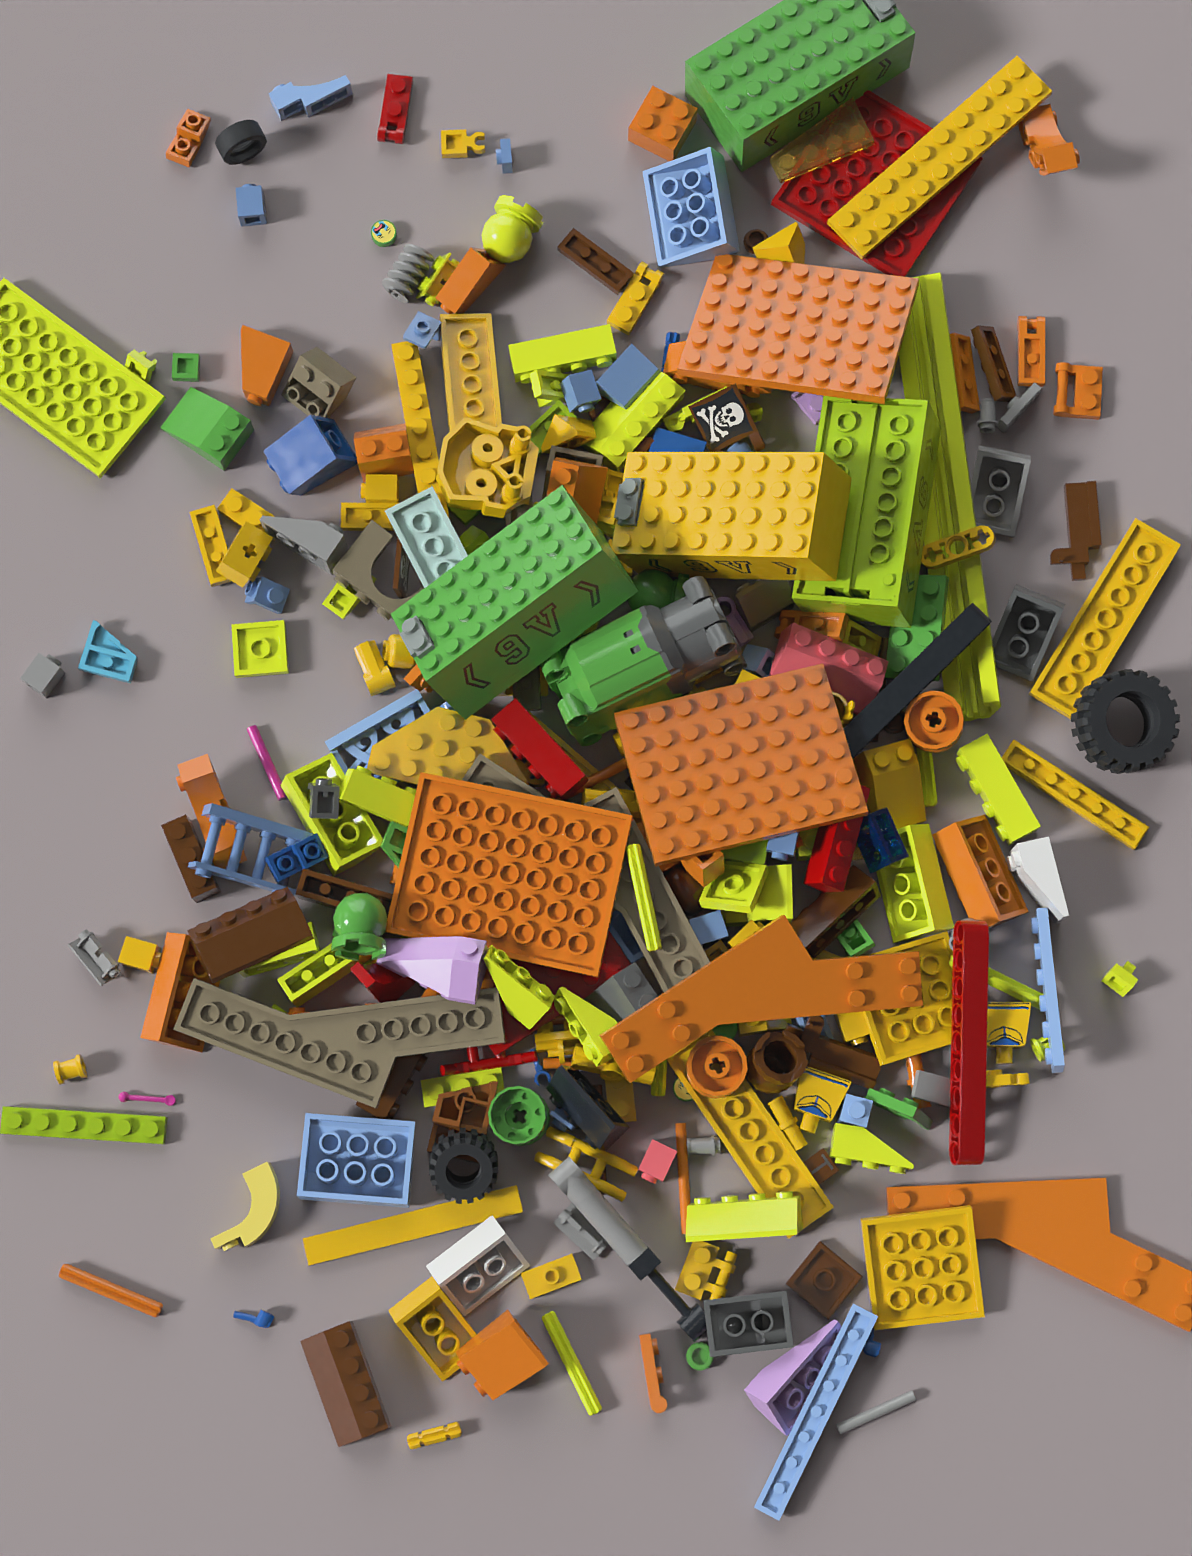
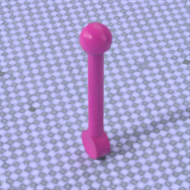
M124 1091L118 1096L121 1102L128 1100L161 1102L168 1106H173L176 1103V1098L173 1095L166 1097L129 1095Z

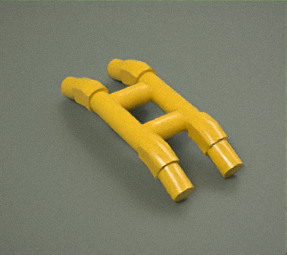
M551 1126L547 1129V1137L572 1147L568 1157L575 1164H577L582 1152L597 1159L590 1174L582 1172L600 1192L621 1202L624 1201L627 1194L626 1191L600 1178L607 1164L633 1177L638 1171L637 1166L607 1151L599 1150L598 1148L594 1149L587 1142ZM540 1151L534 1157L535 1162L553 1170L563 1162Z

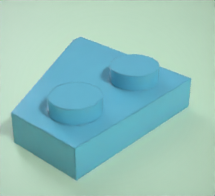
M93 620L78 669L131 684L138 661L137 656L121 644L119 640L97 621Z

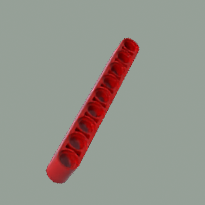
M958 920L953 930L949 1157L953 1165H981L985 1156L989 928L985 921Z

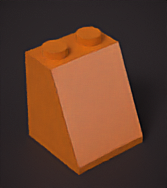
M405 423L354 432L356 457L363 483L366 482V474H397L398 477L414 474Z
M508 1309L456 1351L460 1359L456 1362L466 1376L471 1373L477 1380L473 1385L483 1397L488 1394L492 1400L500 1397L549 1364L542 1351Z

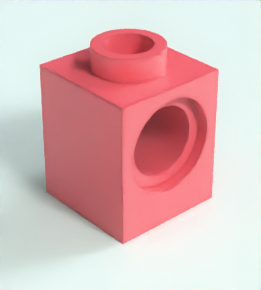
M652 1139L638 1171L642 1172L641 1178L653 1184H656L657 1180L663 1182L677 1151Z

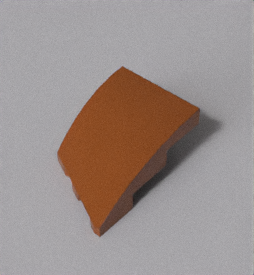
M491 1081L487 1084L439 1094L433 1115V1127L427 1152L432 1153L434 1143L438 1144L439 1137L443 1134L447 1137L448 1131L454 1129L455 1133H458L460 1128L466 1127V1132L476 1129L477 1135L480 1136L484 1133L487 1136L489 1129L488 1111L491 1101L496 1096L498 1082ZM458 1155L454 1157V1159L479 1164V1162L470 1155Z

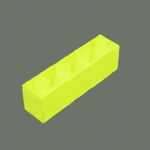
M610 324L508 345L515 383H531L529 373L535 370L557 373L572 371L573 373H579L587 370L589 367H608L617 358Z
M988 733L959 748L956 753L958 756L956 757V762L963 772L966 771L971 779L969 784L976 795L980 794L984 801L982 804L984 812L989 818L993 817L997 827L995 829L999 838L1002 841L1006 840L1008 845H1011L1037 831L1041 826Z
M357 766L356 769L347 770L339 791L340 801L408 828L416 789L406 786L405 790L396 787V781L384 776L381 777V780L372 777V771L361 766Z
M331 943L277 980L290 1001L296 1007H299L352 972L350 968L357 962L364 964L372 958V955H359V961L343 959L335 956V951H331Z

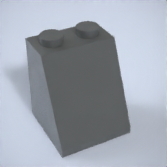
M636 962L609 978L584 1000L619 1023L658 996Z

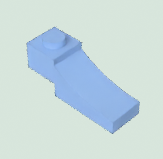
M344 75L338 79L311 86H293L292 82L280 84L269 93L273 108L282 121L303 109L307 116L310 117L353 93L351 83L347 76Z

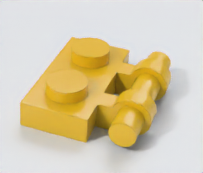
M704 1241L692 1242L674 1290L701 1300L704 1290L712 1293L709 1300L725 1298L728 1291L725 1288L730 1274H734L736 1269L734 1264L737 1254L727 1251L725 1259L722 1261L716 1258L719 1247ZM713 1266L721 1269L715 1285L707 1282Z

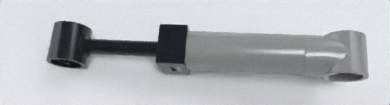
M570 1157L565 1159L548 1176L640 1281L646 1276L651 1279L682 1315L676 1322L696 1342L707 1332L705 1311L698 1303L691 1308L656 1269L661 1263L659 1258L641 1240Z

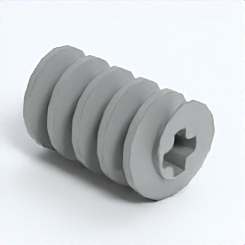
M412 244L404 246V253H400L398 256L399 261L393 263V269L387 273L388 278H384L382 281L384 289L393 298L402 303L409 302L404 294H414L409 286H419V283L414 278H424V274L420 269L429 270L430 267L425 261L434 262L432 254Z

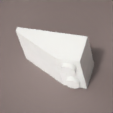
M1049 836L1017 843L1009 852L1010 856H1007L1010 872L1014 871L1015 878L1041 908H1048V917L1053 923H1061L1069 916Z

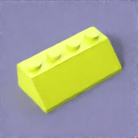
M660 372L627 409L611 401L593 422L596 438L581 446L589 453L603 455V464L608 469L619 472L626 464L627 452H633L647 435L650 437L656 431V427H659L663 423V419L668 417L683 400L686 390L667 374Z
M330 753L285 775L281 787L307 832L318 834L328 855V858L324 859L332 875L335 876L357 865L381 848L380 845L383 838L366 811L340 800L338 819L309 817L311 790L308 789V783H316V778L332 779V783L341 787L345 777L334 755Z
M907 825L870 838L869 843L893 943L930 936L953 929L954 924L930 825Z
M793 1191L777 1192L776 1197L766 1198L765 1193L749 1194V1199L738 1200V1195L722 1196V1201L711 1202V1197L694 1198V1203L687 1206L686 1242L797 1235L803 1230L800 1196H793Z

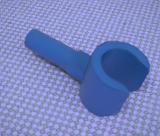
M533 1048V1049L530 1050V1051H536V1053H537L536 1048ZM537 1053V1061L534 1062L536 1070L534 1080L540 1086L537 1080L539 1074H546L548 1082H550L551 1078L550 1074L543 1069Z
M262 1309L257 1317L235 1311L233 1314V1318L250 1321L263 1328L270 1327L274 1319L272 1314Z
M873 1328L863 1347V1352L868 1356L877 1357L880 1352L881 1343L873 1341Z

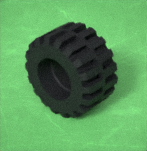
M466 1127L460 1128L458 1133H455L454 1129L449 1130L447 1137L444 1134L441 1135L438 1144L434 1143L429 1157L430 1181L432 1186L436 1185V1192L439 1195L444 1193L445 1199L448 1201L451 1198H455L457 1204H462V1200H467L469 1204L474 1203L473 1198L477 1197L481 1200L484 1198L485 1191L490 1193L493 1189L492 1184H496L498 1155L497 1151L494 1150L492 1141L488 1142L487 1136L484 1133L480 1136L477 1135L476 1129L466 1132ZM470 1155L479 1162L480 1167L472 1175L458 1176L448 1169L447 1164L455 1156Z

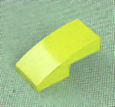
M372 576L373 583H375L377 579ZM336 583L322 605L344 620L361 600L355 596L357 592L350 586L344 588Z

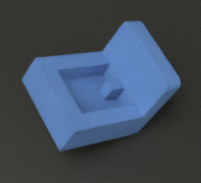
M265 577L255 578L254 582L250 581L247 584L245 603L249 605L256 604L276 614H280L290 589Z

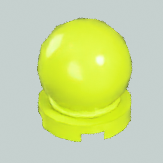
M507 195L499 196L494 206L497 214L492 215L487 220L481 235L485 251L491 258L502 263H512L522 259L530 249L533 239L532 233L539 232L544 223L541 222L543 216L527 203L522 207L512 202L514 197Z

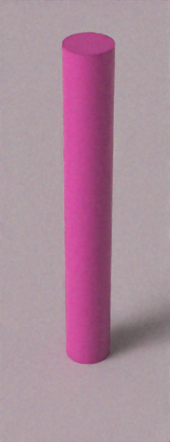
M257 726L248 727L246 730L278 801L286 799L287 796L281 787V779Z

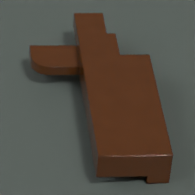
M1096 481L1065 483L1064 485L1069 548L1054 549L1050 554V565L1070 564L1072 581L1086 579L1085 565L1089 563L1088 550L1099 549L1102 546Z
M821 1015L809 1016L804 1029L787 1023L785 1030L795 1034L804 1043V1051L810 1053L808 1067L849 1080L856 1085L874 1089L876 1079L882 1067L879 1065L876 1054L820 1035L824 1026V1019Z

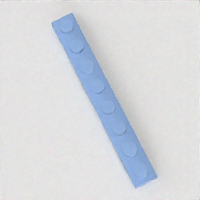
M853 1303L754 1508L778 1521L780 1520L878 1318L877 1315Z

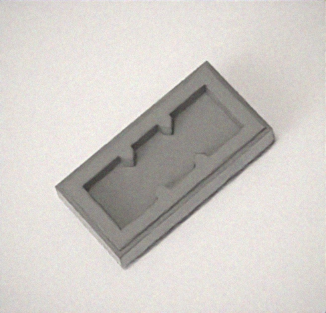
M1034 382L1020 398L1015 396L1006 407L1009 410L998 423L997 428L1001 432L1006 433L1033 404L1041 392V387Z

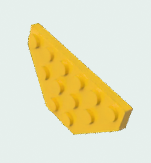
M442 707L434 708L374 744L367 765V769L371 770L374 775L418 785L420 772L462 780L478 755L482 754L529 785L508 748L494 732L493 729L495 727L490 719L471 715L465 720L457 711Z

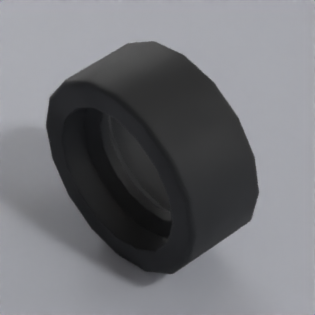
M242 120L228 126L218 135L215 141L216 148L223 161L229 165H237L254 158L265 148L267 143L261 127L255 120Z

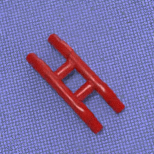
M478 1047L467 1048L469 1062L441 1065L440 1073L442 1076L458 1075L499 1067L522 1065L536 1062L537 1053L536 1051L506 1056V1051H504L495 1058L479 1060Z

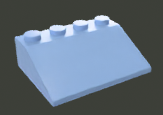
M708 147L643 171L658 267L663 268L714 260L715 256L731 255L740 251L725 160L722 154L712 147Z
M305 1113L297 1197L300 1200L409 1208L416 1122Z

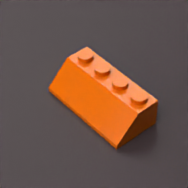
M556 457L553 460L546 497L563 485L597 525L608 467Z
M985 814L955 822L932 834L935 846L946 865V871L954 883L958 898L962 902L968 918L985 921L990 929L1029 912Z
M167 932L140 1038L202 1053L204 1041L173 1029L193 979L196 978L219 987L220 981L212 983L197 958L190 937L187 934Z

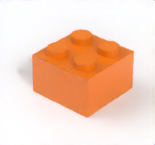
M652 85L628 127V141L669 162L675 160L697 122L698 108Z

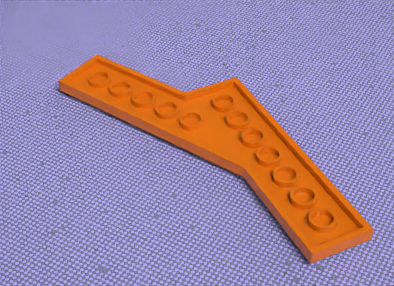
M781 915L599 1036L627 1081L631 1083L717 1025L923 1006L919 951L812 960L786 916Z
M1106 1178L886 1187L887 1215L970 1205L972 1207L975 1239L998 1240L1187 1332H1190L1192 1329V1271L1110 1233Z

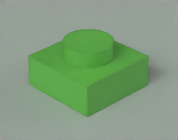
M173 353L172 380L199 382V353Z

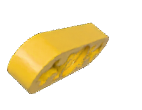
M980 525L929 543L923 547L921 562L926 568L934 570L989 551L995 545V534L988 526ZM983 532L986 536L990 535L986 539V544L982 545L980 541L972 543L974 549L970 548V544L966 539L970 537L972 541L978 540L980 538L979 534ZM955 541H962L965 544V549L960 554H953L950 550L952 543ZM945 545L948 558L945 559L944 554H940L935 557V562L926 559L932 550L935 554L943 552L941 547Z

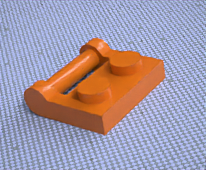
M1066 362L1057 363L1055 373L1058 374L1057 400L1053 408V415L1057 417L1099 420L1101 415L1103 367L1071 365ZM1068 375L1075 376L1073 407L1067 405Z

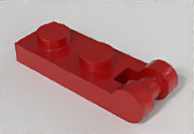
M387 74L377 141L386 142V140L395 141V144L404 143L413 77ZM388 126L397 127L396 130H388Z

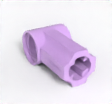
M722 596L717 598L720 605H725L730 610V614L726 618L739 646L742 647L754 639L751 631L738 613L735 602L729 597Z

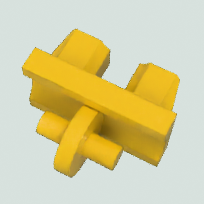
M567 1020L563 1021L564 1031L554 1032L553 1022H549L538 1029L537 1034H535L537 1053L548 1052V1058L559 1056L560 1064H565V1056L573 1055L576 1043L581 1044L578 1037H574L570 1032Z

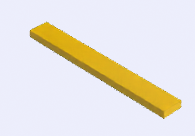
M515 1185L490 1191V1193L486 1192L481 1200L477 1197L473 1198L474 1203L468 1204L467 1200H462V1204H457L456 1200L302 1238L308 1266L482 1223L492 1215L495 1219L522 1213L523 1208L518 1187Z

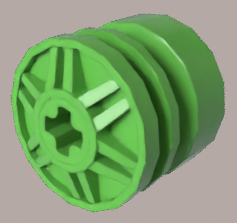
M522 1086L508 1087L500 1091L491 1101L488 1111L489 1125L494 1134L504 1142L517 1146L532 1145L539 1141L546 1133L551 1120L550 1110L544 1098L535 1091ZM517 1111L527 1112L524 1116L526 1119L525 1123L515 1122L518 1118L516 1115Z

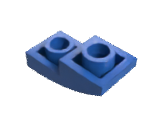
M315 833L265 857V861L275 881L280 882L303 870V868L307 869L328 858V855L318 834Z

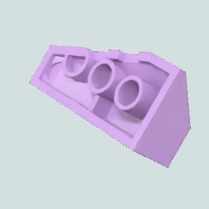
M461 936L384 939L387 943L386 955L383 958L377 959L378 965L402 977H409L419 982L420 986L426 989L431 988L439 992L447 1000L476 1005L487 970L483 959L488 950L487 941Z
M835 1319L763 1368L744 1389L754 1407L786 1436L790 1434L841 1329L840 1323Z

